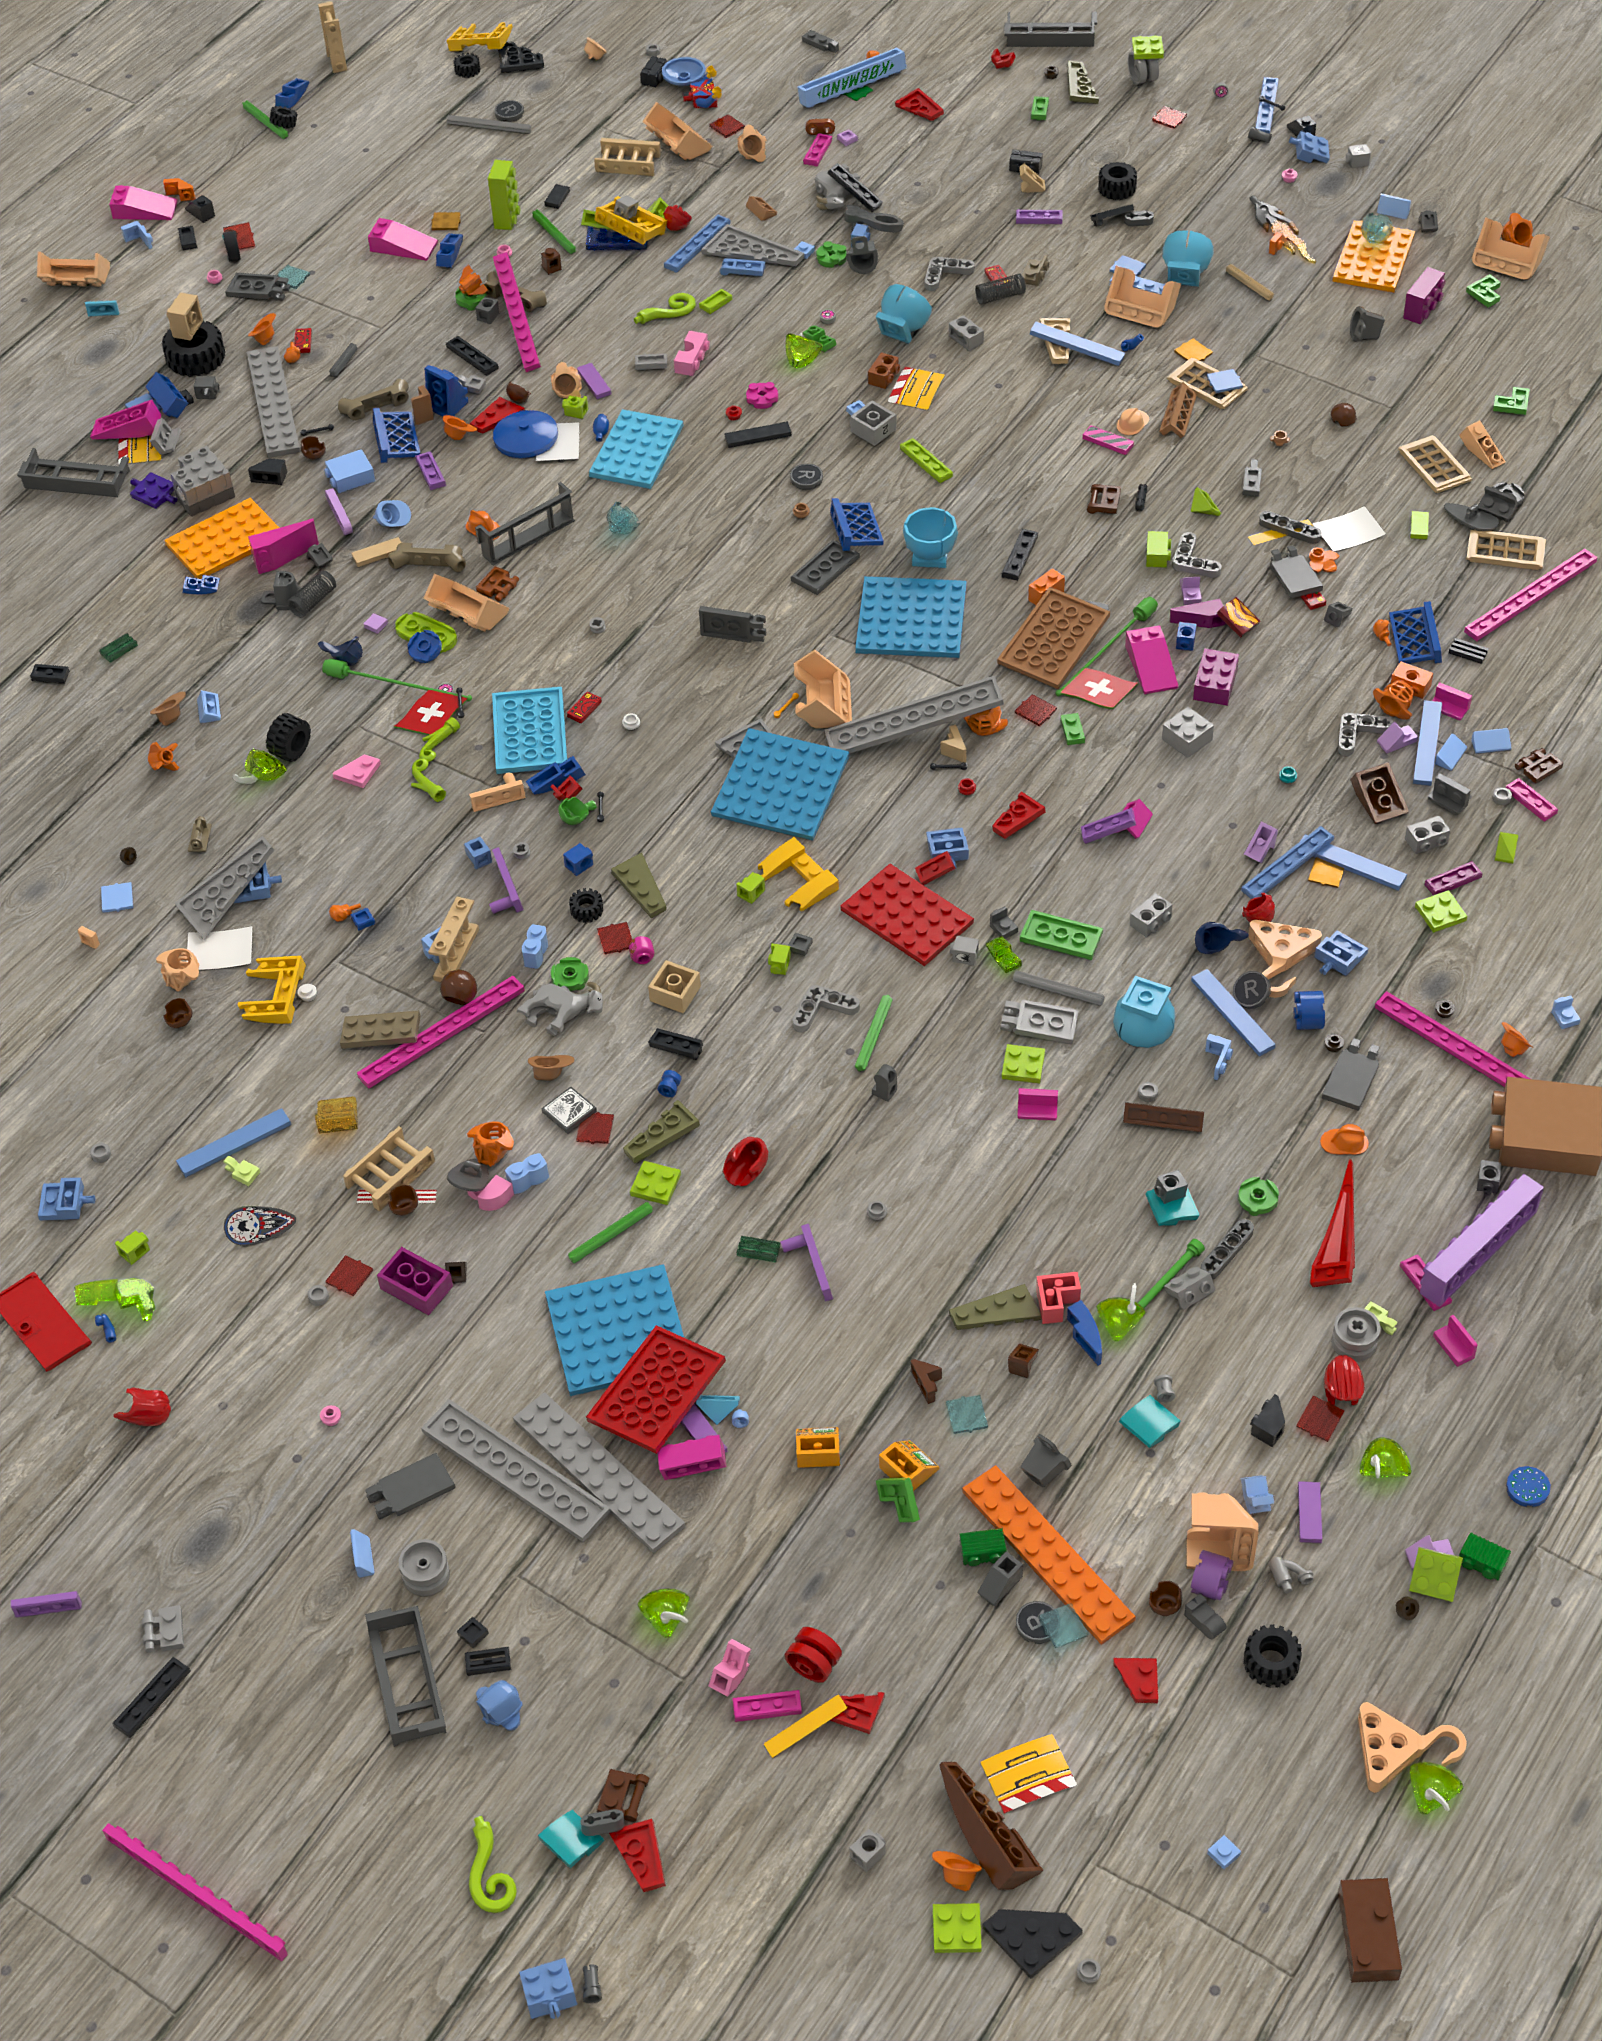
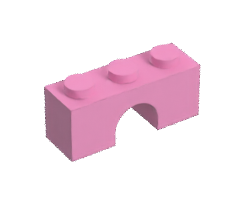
M689 331L684 340L685 351H678L674 359V369L677 374L693 376L695 371L699 369L700 361L704 359L706 350L709 349L710 341H708L707 334Z

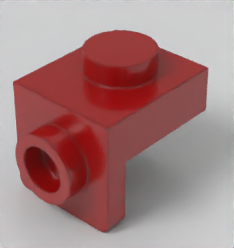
M998 48L991 55V61L996 69L1010 67L1016 58L1014 52L1001 55Z
M569 776L558 788L554 784L550 786L555 791L553 795L559 801L566 798L569 800L583 790L572 776Z

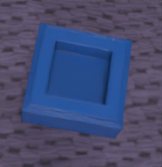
M368 908L350 914L358 931L375 924V919Z

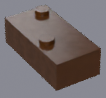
M1388 1878L1340 1880L1338 1896L1351 1983L1399 1981L1402 1965Z

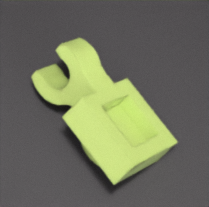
M227 1156L223 1161L227 1164L225 1169L233 1172L232 1178L247 1186H250L260 1174V1168L245 1160L239 1164L234 1158Z
M1370 1301L1365 1309L1377 1317L1380 1326L1387 1334L1393 1335L1397 1330L1395 1328L1397 1321L1388 1317L1387 1310Z

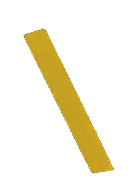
M1309 519L1300 521L1313 526ZM1296 528L1294 531L1300 532L1302 529ZM1269 530L1249 536L1248 538L1253 545H1257L1287 535Z
M836 1695L765 1742L764 1746L771 1757H775L846 1710L847 1706L841 1697Z

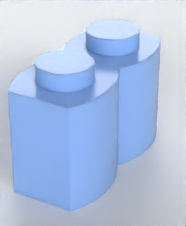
M532 924L527 931V939L522 945L525 967L538 969L543 962V954L548 948L545 926Z
M540 1153L530 1155L523 1162L514 1163L505 1169L506 1179L512 1183L514 1194L522 1193L529 1189L531 1185L541 1184L549 1178L547 1163Z

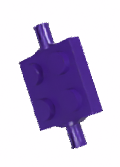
M150 472L142 481H138L135 478H132L130 481L131 485L136 486L130 492L131 498L157 509L166 501L172 504L177 502V498L171 496L174 491L172 481Z

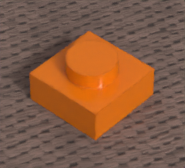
M1276 232L1270 240L1269 254L1275 255L1278 250H1281L1283 246L1281 233Z

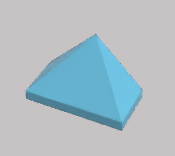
M116 300L85 302L88 316L119 315Z
M700 1395L696 1404L718 1425L738 1406L740 1396Z

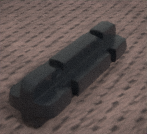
M1140 484L1138 487L1135 503L1137 511L1144 510L1148 487L1146 484Z

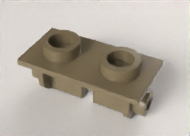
M199 816L195 820V824H193L188 852H206L212 824H207L202 816Z

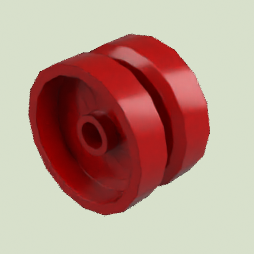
M803 1627L796 1635L795 1643L789 1646L784 1655L788 1665L798 1674L810 1681L824 1683L831 1674L832 1667L840 1660L842 1650L827 1634L812 1627Z

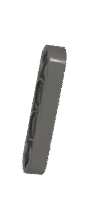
M1264 511L1260 514L1259 524L1264 528L1311 544L1319 543L1321 540L1322 532L1317 527L1271 511ZM1285 523L1286 526H1279L1278 524ZM1300 528L1302 531L1296 532L1294 529Z
M1247 1219L1239 1220L1202 1262L1201 1269L1204 1271L1210 1269L1213 1263L1215 1264L1213 1270L1206 1271L1211 1274L1212 1280L1218 1277L1252 1237L1253 1223ZM1247 1228L1248 1230H1244L1240 1236L1241 1229ZM1229 1240H1236L1238 1245L1231 1246L1227 1242ZM1224 1253L1227 1258L1218 1259L1216 1254Z

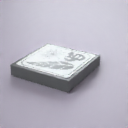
M569 1087L541 1108L542 1113L567 1134L597 1112L596 1107L572 1087Z

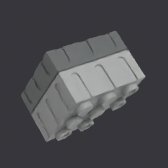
M208 446L178 458L180 470L170 475L176 498L191 517L226 502V500L235 498L230 472L217 459L216 455L210 451Z

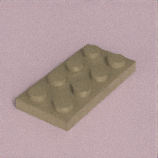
M418 1010L346 1016L340 1039L341 1049L416 1043L421 1017Z

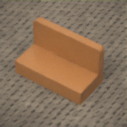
M424 385L418 387L419 396L411 398L416 425L434 419L430 394Z

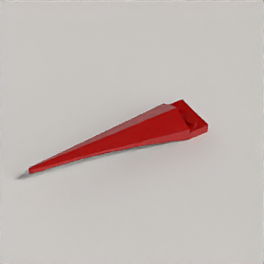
M1351 1159L1348 1161L1329 1227L1312 1264L1310 1277L1312 1287L1352 1282L1353 1269L1355 1268L1354 1175Z

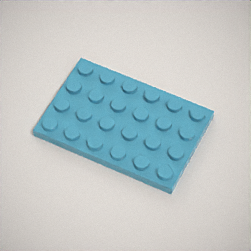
M622 409L589 471V477L651 489L684 426L683 421Z
M562 687L492 693L497 774L543 770L555 761L560 765L567 760Z

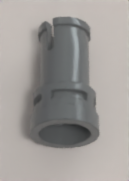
M1253 126L1248 134L1249 139H1257L1269 143L1272 134L1260 131V129Z
M589 1964L590 1970H588L587 1965L583 1967L585 1984L583 1987V2001L586 2003H597L602 2000L601 1986L598 1980V1966Z

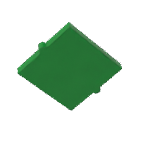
M864 85L862 88H856L849 93L843 94L854 101H858L866 97L873 89Z

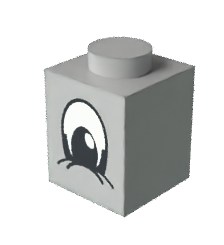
M1367 144L1349 146L1348 153H1346V161L1349 162L1351 168L1369 166L1371 153Z
M956 936L955 943H951L950 946L953 962L975 966L979 952V939Z

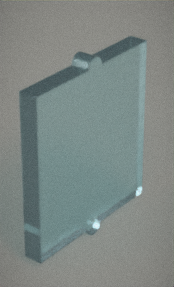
M287 265L282 271H279L278 275L279 277L288 278L287 284H290L291 288L297 289L305 282L310 272Z
M980 1395L962 1396L959 1399L946 1401L954 1434L968 1431L972 1433L974 1430L988 1428Z
M1072 1603L1038 1616L1045 1629V1634L1049 1636L1055 1649L1089 1635Z

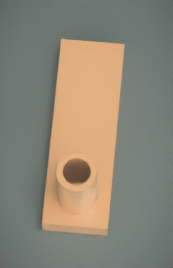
M506 773L503 777L506 784L469 794L473 811L476 812L526 798L522 780L516 781L512 773Z

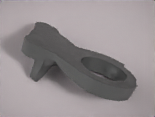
M846 205L844 220L852 223L851 233L856 224H866L883 232H901L903 229L904 221L895 215L871 213L856 205Z

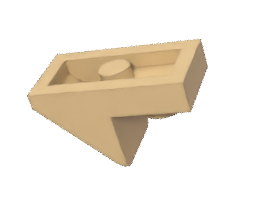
M1021 165L1022 192H1044L1045 181L1027 165Z
M951 725L949 726L947 740L941 741V754L961 762H966L964 742L957 726Z

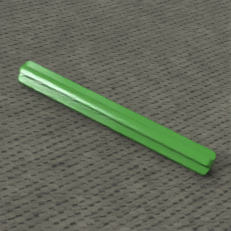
M248 100L242 103L245 110L281 138L285 139L289 136L288 131L283 127H278V125L275 126L274 123L272 124L269 121L270 117Z
M538 209L532 212V216L569 254L576 252V247Z
M883 995L855 1063L857 1071L866 1070L893 1001L890 995Z
M645 1202L569 1252V1259L572 1263L578 1262L653 1211L652 1206Z

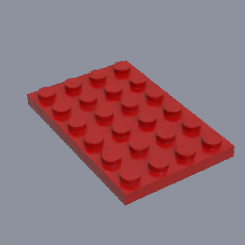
M888 864L840 905L842 912L923 966H926L956 939V936H960L974 923L973 917L892 864Z
M656 1325L587 1414V1422L657 1454L726 1362L725 1356Z

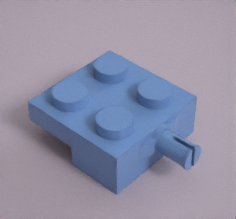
M1300 131L1297 138L1290 137L1289 143L1296 145L1297 159L1311 163L1313 159L1325 163L1329 161L1328 140L1302 131Z
M963 827L926 832L931 859L948 851L955 868V861L969 859V849Z
M265 862L234 903L270 898L271 884L282 883L281 875L270 877Z
M1337 930L1330 938L1326 937L1316 947L1314 958L1325 963L1320 968L1321 974L1326 975L1330 969H1335L1346 976L1366 956L1368 948Z
M81 1177L61 1178L60 1183L43 1184L38 1218L40 1221L79 1219L81 1207L83 1204H95V1195L83 1196L84 1185Z
M565 1958L519 1972L531 2019L550 2014V2017L555 2019L554 2012L558 2018L560 2017V2010L577 2005Z

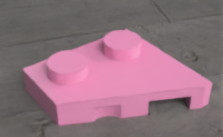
M364 754L333 772V778L364 788L381 765L380 759Z

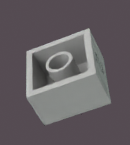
M873 400L850 416V432L874 446L897 430L896 414Z
M1186 707L1163 724L1162 740L1189 758L1213 740L1214 725L1191 708Z

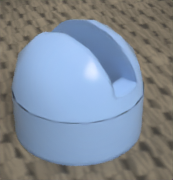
M738 1409L733 1413V1426L744 1428L749 1424V1416L746 1411Z

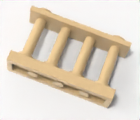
M333 2L318 4L326 53L331 59L333 73L347 71L339 20L335 18Z
M601 138V154L603 156L602 158H594L595 172L655 175L652 159L660 158L661 156L660 142ZM609 154L617 155L616 159H608ZM623 156H632L631 160H623ZM638 156L647 157L646 161H637Z
M456 897L428 951L431 955L439 956L440 963L433 975L434 981L441 982L447 973L460 969L479 931L477 924L469 923L468 915L474 905V900Z
M399 1126L394 1131H391L382 1142L355 1166L346 1171L343 1175L345 1186L347 1189H350L356 1183L372 1195L373 1206L380 1212L390 1201V1192L393 1189L402 1185H410L435 1162L433 1150L428 1146L422 1151L413 1148L404 1141L403 1131ZM398 1146L414 1158L405 1164L390 1152ZM384 1158L400 1171L394 1176H390L376 1165ZM371 1171L386 1183L377 1189L362 1177Z

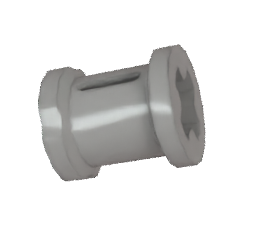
M1159 1375L1154 1378V1385L1157 1386L1158 1391L1157 1400L1159 1402H1170L1176 1397L1175 1392L1172 1390L1171 1384L1173 1379L1170 1375Z

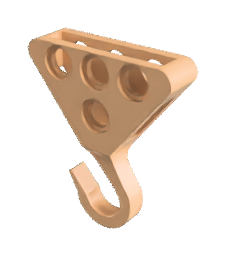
M1252 920L1250 922L1249 939L1269 965V968L1262 973L1268 980L1314 953L1316 947L1321 943L1322 933L1319 930L1261 920ZM1269 927L1272 931H1264L1261 928ZM1288 930L1291 934H1282L1280 931ZM1301 933H1306L1309 935V938L1300 937L1298 935ZM1296 977L1288 980L1280 987L1271 986L1269 997L1278 998L1286 995L1295 984Z
M1368 1702L1360 1706L1358 1724L1367 1786L1371 1792L1377 1793L1415 1759L1421 1757L1440 1737H1451L1458 1745V1749L1451 1752L1442 1762L1441 1769L1459 1761L1465 1753L1466 1738L1454 1726L1441 1725L1426 1735H1420ZM1366 1724H1372L1376 1728H1369ZM1392 1744H1398L1402 1748H1395ZM1369 1745H1375L1379 1749H1372ZM1373 1766H1378V1767H1380L1382 1770L1377 1771V1770L1373 1769L1372 1767H1373Z

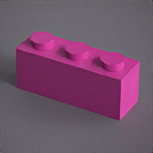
M709 1435L702 1439L687 1440L674 1445L668 1444L658 1452L659 1470L664 1480L726 1467L724 1444L719 1435Z

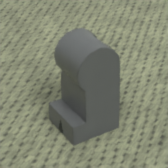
M884 1064L874 1075L876 1084L872 1088V1094L889 1102L897 1091V1073L892 1066Z
M1201 1593L1185 1604L1184 1616L1209 1639H1214L1226 1630L1227 1626L1224 1620L1206 1603V1599Z

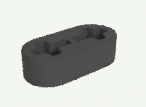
M1151 211L1127 212L1124 223L1127 226L1151 225L1154 221V214Z
M616 1809L588 1814L582 1817L580 1821L581 1831L586 1836L619 1831L625 1826L623 1812Z

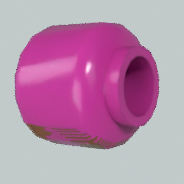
M638 936L629 943L632 961L638 964H647L653 959L655 952L651 939Z

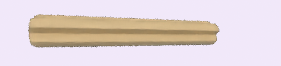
M1230 264L1226 267L1228 274L1269 301L1273 298L1274 293L1234 265Z

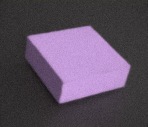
M848 129L838 134L837 140L847 146L858 141V136Z
M373 613L363 624L365 629L378 634L388 624V620Z

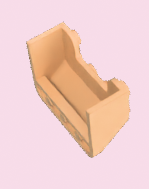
M657 102L642 121L647 125L645 128L651 133L655 131L654 134L658 138H664L663 142L671 146L670 150L675 154L680 153L679 156L684 160H692L709 152L713 147L684 121Z
M1485 218L1472 256L1474 265L1522 280L1530 279L1543 259L1550 237L1545 234H1538L1533 237L1529 248L1500 240L1503 232L1502 224Z
M38 252L37 277L42 282H47V285L56 286V283L63 286L77 284V286L85 287L87 284H92L94 287H101L106 282L110 270V261L99 253H95V260L50 259L42 252Z
M1116 266L1104 306L1106 313L1148 326L1162 327L1175 307L1181 283L1167 282L1163 287L1162 294L1159 295L1134 288L1135 273L1130 269Z
M437 574L433 575L423 598L429 601L428 605L444 612L449 610L451 611L450 615L456 618L461 616L464 618L463 621L468 623L469 626L484 632L487 629L491 630L507 615L510 609L458 582Z
M816 650L794 663V676L806 684L807 697L806 705L801 702L796 705L795 712L797 716L816 729L831 728L852 721L851 691L848 676Z
M1192 1493V1528L1187 1531V1569H1195L1196 1565L1202 1563L1199 1556L1202 1550H1206L1233 1560L1234 1563L1231 1571L1251 1570L1254 1566L1259 1534L1258 1523L1229 1494Z

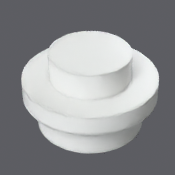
M627 714L622 721L623 727L628 730L636 729L640 725V719L636 714Z
M304 984L298 989L299 998L305 1002L312 1001L317 994L316 987L312 984Z

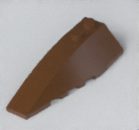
M941 1762L939 1766L954 1814L973 1853L979 1860L980 1866L985 1869L991 1878L992 1884L998 1890H1013L1043 1872L1042 1867L1022 1837L1014 1828L1010 1830L1003 1822L1005 1817L1000 1811L997 1813L993 1811L988 1805L990 1800L987 1796L974 1789L976 1784L957 1762Z

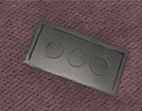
M832 540L791 576V581L818 595L860 558V553L852 549L850 551H843L841 544Z

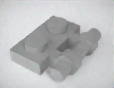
M181 1605L158 1609V1617H153L152 1610L150 1609L144 1611L142 1627L145 1631L143 1644L145 1645L146 1652H153L154 1645L160 1644L162 1652L184 1648ZM159 1627L160 1634H153V1628Z

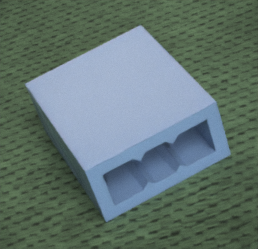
M362 449L325 461V475L327 478H330L332 488H336L338 493L375 481L373 468Z

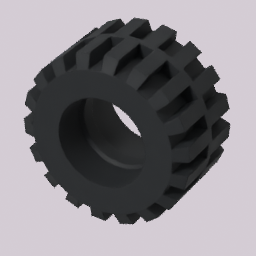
M1111 162L1099 170L1098 190L1103 197L1123 200L1133 196L1136 192L1137 171L1130 164Z
M289 713L279 715L270 725L266 735V748L268 752L289 762L296 761L302 756L309 744L311 737L310 725L307 721Z
M1270 1624L1269 1628H1266L1264 1625L1260 1627V1631L1255 1629L1252 1635H1249L1247 1638L1243 1659L1246 1672H1250L1249 1677L1252 1680L1256 1678L1258 1684L1265 1683L1266 1687L1271 1688V1685H1275V1688L1281 1686V1683L1287 1685L1289 1680L1293 1681L1296 1673L1298 1674L1302 1656L1301 1644H1298L1299 1639L1297 1636L1292 1637V1631L1289 1629L1285 1631L1284 1627L1280 1625L1279 1628H1275V1625ZM1273 1650L1279 1652L1284 1659L1279 1662H1271L1266 1660L1261 1653Z

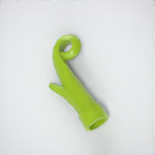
M451 717L445 722L443 727L423 737L422 740L424 742L427 741V743L420 750L419 758L426 759L428 762L433 761L436 753L432 749L450 734L460 729L459 722Z
M423 758L417 759L412 765V774L418 783H411V786L427 792L436 802L442 801L446 796V791L421 773L427 769L428 760Z

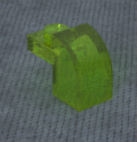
M139 1278L117 1281L114 1294L120 1308L124 1309L137 1305L143 1321L152 1319V1314L155 1310L153 1301L154 1288L152 1285Z

